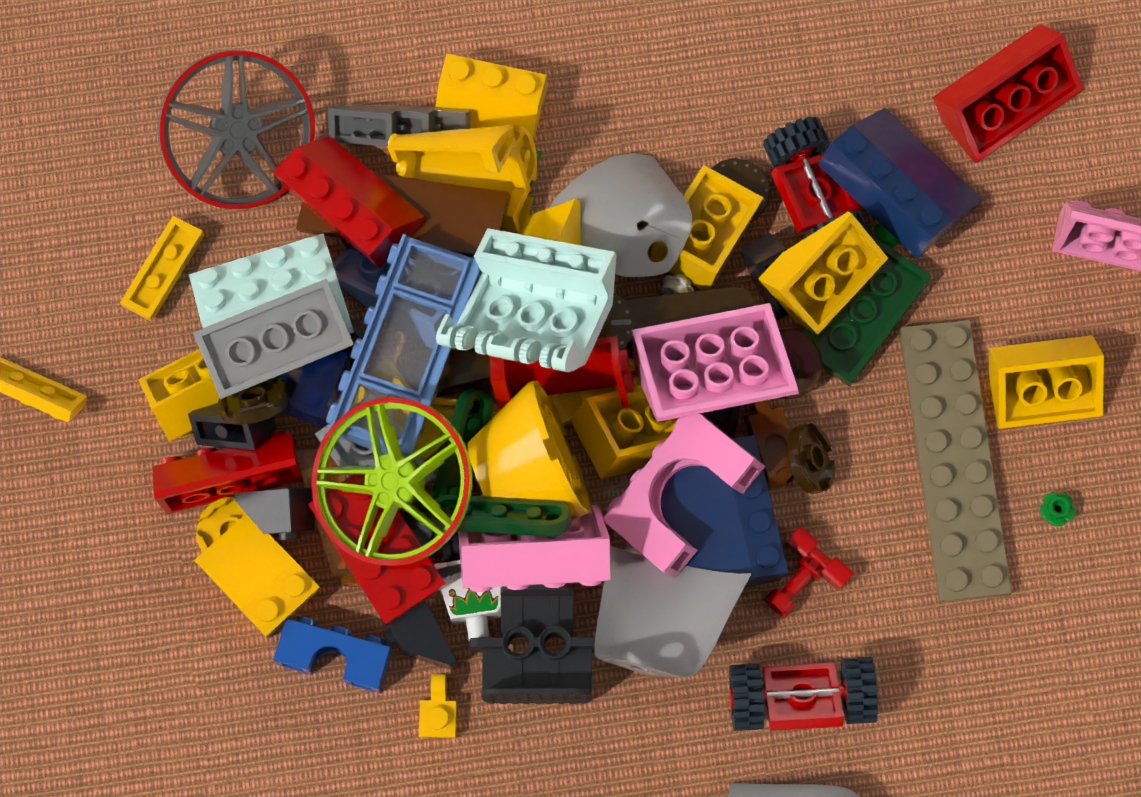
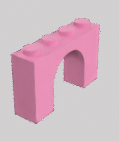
M701 413L678 418L674 425V431L666 441H661L654 448L650 461L644 468L637 470L629 481V487L621 496L616 497L609 504L607 514L603 518L604 522L663 573L674 578L677 577L697 552V549L674 531L663 517L661 495L667 481L683 468L704 466L712 470L732 488L743 494L765 467V465Z

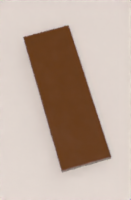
M376 174L427 218L410 238L474 258L487 228L503 231L511 197L509 192ZM302 203L296 226L299 232L315 235L324 234V236L344 239Z

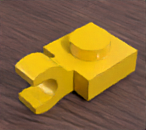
M431 674V700H420V738H456L457 701H446L447 676L444 674Z

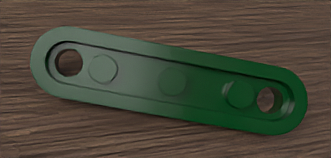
M469 388L459 396L451 422L460 434L466 449L468 442L491 420L494 409L491 395L486 391L476 388ZM449 439L446 440L445 448L451 444ZM456 452L446 458L444 463L439 466L431 495L433 499L443 495H459L461 475ZM471 465V469H472V486H473V482H474V479H475V473H474L473 468H472V465Z
M443 495L434 500L441 506L440 509L451 518L459 495ZM471 496L465 517L457 531L556 537L565 533L571 527L572 519L568 505L561 501ZM429 511L431 522L443 530L445 525Z

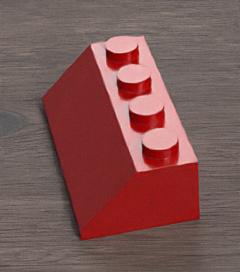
M1039 24L932 98L944 126L972 161L978 163L1084 90L1064 35Z
M331 136L296 147L273 172L284 188L379 269L387 262L393 243L399 244L403 234L410 237L427 219Z
M284 431L273 432L256 450L226 448L217 451L216 448H205L195 453L196 456L182 459L181 456L168 457L161 460L160 465L152 466L154 497L166 514L208 505L224 497L235 498L234 493L265 491L304 481L295 439L292 433L285 434Z

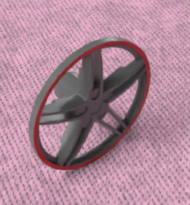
M226 50L212 53L195 61L183 70L173 81L163 99L157 127L162 158L176 182L189 194L207 204L225 209H249L261 206L278 198L287 189L284 188L280 181L274 184L250 156V153L257 148L274 172L277 168L274 160L260 141L259 135L302 116L303 136L301 145L314 141L315 120L312 105L299 80L290 70L276 60L246 50ZM236 60L238 61L240 102L232 103L233 61ZM244 61L262 65L276 73L289 86L295 97L250 109L247 102ZM224 62L221 109L215 110L175 101L182 88L193 76L209 66ZM299 104L300 110L263 125L260 116ZM172 107L210 116L209 127L171 115ZM169 121L209 135L212 138L191 180L181 171L173 156L169 141ZM218 151H221L225 154L210 174L211 176L203 187L199 188L197 185ZM234 155H238L255 176L259 177L269 188L262 193L244 198H226L206 192Z

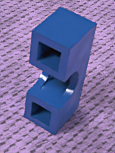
M297 616L296 621L285 620L273 659L277 666L312 675L315 663L321 655L327 652H338L344 655L347 661L343 677L346 685L381 694L393 653L390 647L385 646L386 640L372 635H366L364 640L352 637L351 630L334 625L331 626L330 630L316 627L317 621L302 616Z

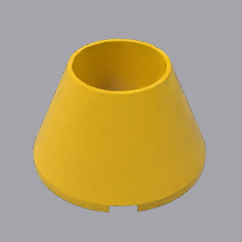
M538 381L527 383L468 442L467 449L470 462L483 495L486 497L556 500L568 505L571 516H583L591 512L587 488L576 456L571 455L564 436L567 435L550 398Z

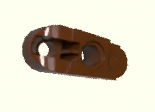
M769 400L750 403L753 414L743 416L749 436H756L761 461L765 465L763 469L768 490L786 486L792 481L793 474L787 452L788 436L791 431L782 406L771 408Z

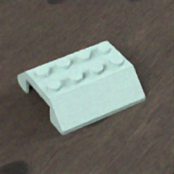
M487 228L474 255L482 274L457 325H454L450 315L445 314L437 331V344L459 350H469L475 347V352L478 354H488L489 356L521 361V363L526 364L539 360L541 367H552L555 370L571 372L585 365L612 307L616 253Z
M324 234L305 238L189 274L203 328L327 278L349 334L354 332Z

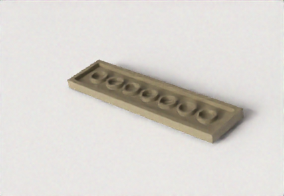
M970 320L901 327L899 335L938 602L946 603L1010 596L1012 593Z

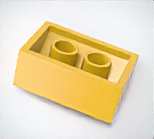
M446 53L438 84L435 107L470 109L471 128L517 125L527 129L533 140H535L547 92L546 74Z
M1093 335L989 348V380L999 429L1103 416L1104 355Z
M200 349L138 379L149 405L169 442L176 438L187 437L193 432L188 417L191 411L218 403L220 398Z

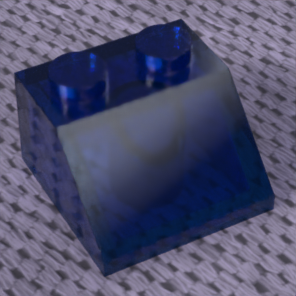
M337 351L271 378L273 384H277L280 380L285 383L290 396L289 404L281 413L323 428L328 425L326 419L333 402L337 403L341 393L339 384L345 370L349 371L351 367L348 353Z

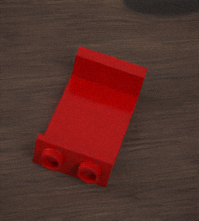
M617 336L598 338L586 364L571 372L555 370L552 367H541L539 360L526 364L521 363V361L490 356V381L499 411L527 383L532 381H538L547 395L617 386L622 408L629 407L628 393L635 392L632 371H629L627 349L620 350Z

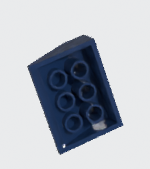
M886 108L849 127L830 143L818 164L917 259L984 200Z
M755 435L733 439L762 463ZM704 466L683 468L667 481L661 495L663 517L674 531L697 549V552L685 566L726 573H751L744 588L778 582L788 573L764 469L743 494L732 488L712 470Z

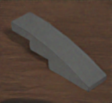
M331 106L328 108L329 136L336 142L387 147L389 138L394 133L402 135L470 129V109L422 106Z

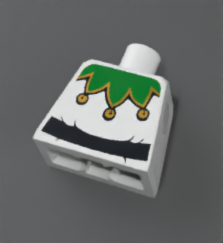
M460 560L434 564L447 584L441 592L452 625L466 623L469 642L470 638H490L488 620L501 618L500 588L503 586L492 587L491 590L485 592H475L470 590V588H463Z

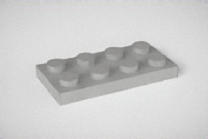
M327 278L193 332L220 399L354 345Z

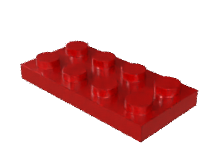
M353 474L341 483L364 485L365 474ZM330 489L326 492V498L335 522L347 537L358 544L373 496L371 494ZM312 501L308 505L314 513V515L316 516V518L318 519L319 523L321 524L314 506V501ZM378 507L371 531L368 533L364 545L365 549L368 548L374 530L384 511L381 507ZM398 510L386 537L382 538L376 553L402 554L422 547ZM328 535L386 626L447 586L429 557L404 565H377L350 555Z

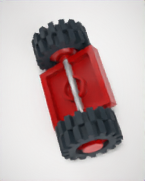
M810 116L804 120L800 118L792 124L789 122L785 124L786 127H779L775 130L776 133H770L767 139H764L763 146L774 168L771 175L798 234L810 231L805 235V238H807L846 212H850L873 239L859 203L818 165L824 156L822 152H825L830 145V141L818 117L812 118Z
M843 658L841 660L840 672L841 684L839 685L835 662L764 666V689H762L763 684L759 663L729 665V700L733 730L763 729L765 704L767 705L770 731L843 727L844 718L846 724L877 723L878 687L876 685L877 677L873 658Z

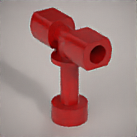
M799 526L785 542V545L800 557L797 565L801 569L781 591L773 588L764 598L768 606L783 618H786L795 608L792 599L811 578L815 581L824 578L839 591L854 574L836 556L831 560L816 547L819 541L802 526Z

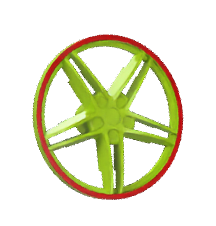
M397 397L379 398L352 408L329 429L319 446L313 465L312 496L322 526L332 540L344 551L360 560L377 565L394 566L409 564L422 560L439 550L459 528L471 498V462L460 434L441 413L430 406L410 399ZM387 409H404L416 412L434 422L445 434L409 456L403 457L394 426H391ZM374 412H378L382 433L388 450L387 454L382 455L379 433L376 429ZM367 415L375 465L327 467L331 452L342 434L352 424ZM446 440H450L451 444L417 468L415 460L429 453ZM456 452L460 466L461 486L456 508L451 518H449L440 509L441 506L424 490V478L441 466L446 458ZM326 474H365L364 485L325 481ZM325 488L371 494L373 496L358 544L347 537L335 522L328 506ZM418 499L445 525L444 529L441 530L429 518L412 506L411 503ZM378 507H381L384 511L374 530L368 548L365 549L364 545L368 533L371 531ZM399 508L405 509L437 534L433 540L424 546L407 553L391 555L376 553L382 538L386 537Z

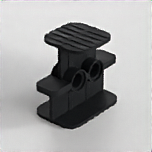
M539 584L529 585L528 588L522 590L508 589L507 586L500 588L501 638H470V651L483 652L482 700L488 704H585L591 702L592 652H595V637H573V588L569 586L548 588ZM554 636L562 638L566 643L565 648L559 653L549 652L545 648V643L549 638ZM515 637H524L529 641V647L523 653H514L509 649L510 641Z

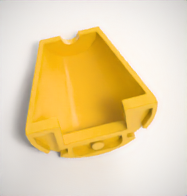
M504 125L402 135L394 133L390 136L387 147L393 162L397 163L396 173L399 177L509 192L511 197L503 230L516 234L521 233L526 218L530 214L534 197L528 196L531 191L530 182L531 180H537L536 147L527 129L517 125Z

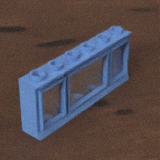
M406 234L402 235L399 244L393 243L387 263L391 264L387 276L383 274L380 276L375 294L379 295L376 306H369L364 318L363 326L367 327L363 339H356L352 349L351 358L355 359L351 371L345 370L339 384V390L343 391L338 404L333 402L329 409L326 423L330 424V428L352 408L370 400L397 397L414 400L430 406L431 402L435 401L438 393V383L443 369L446 370L449 364L451 350L450 347L437 344V331L445 314L450 315L454 325H457L474 290L477 277H480L482 274L475 259L407 237ZM387 409L391 426H394L401 454L403 457H407L414 453L419 434H422L425 429L426 417L409 410ZM374 412L382 453L387 454L388 450L378 412ZM367 415L352 424L342 434L340 439L373 450Z

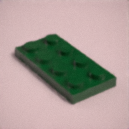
M876 237L873 240L888 257L886 262L818 335L807 328L803 330V333H806L816 342L821 351L823 368L849 387L932 277Z

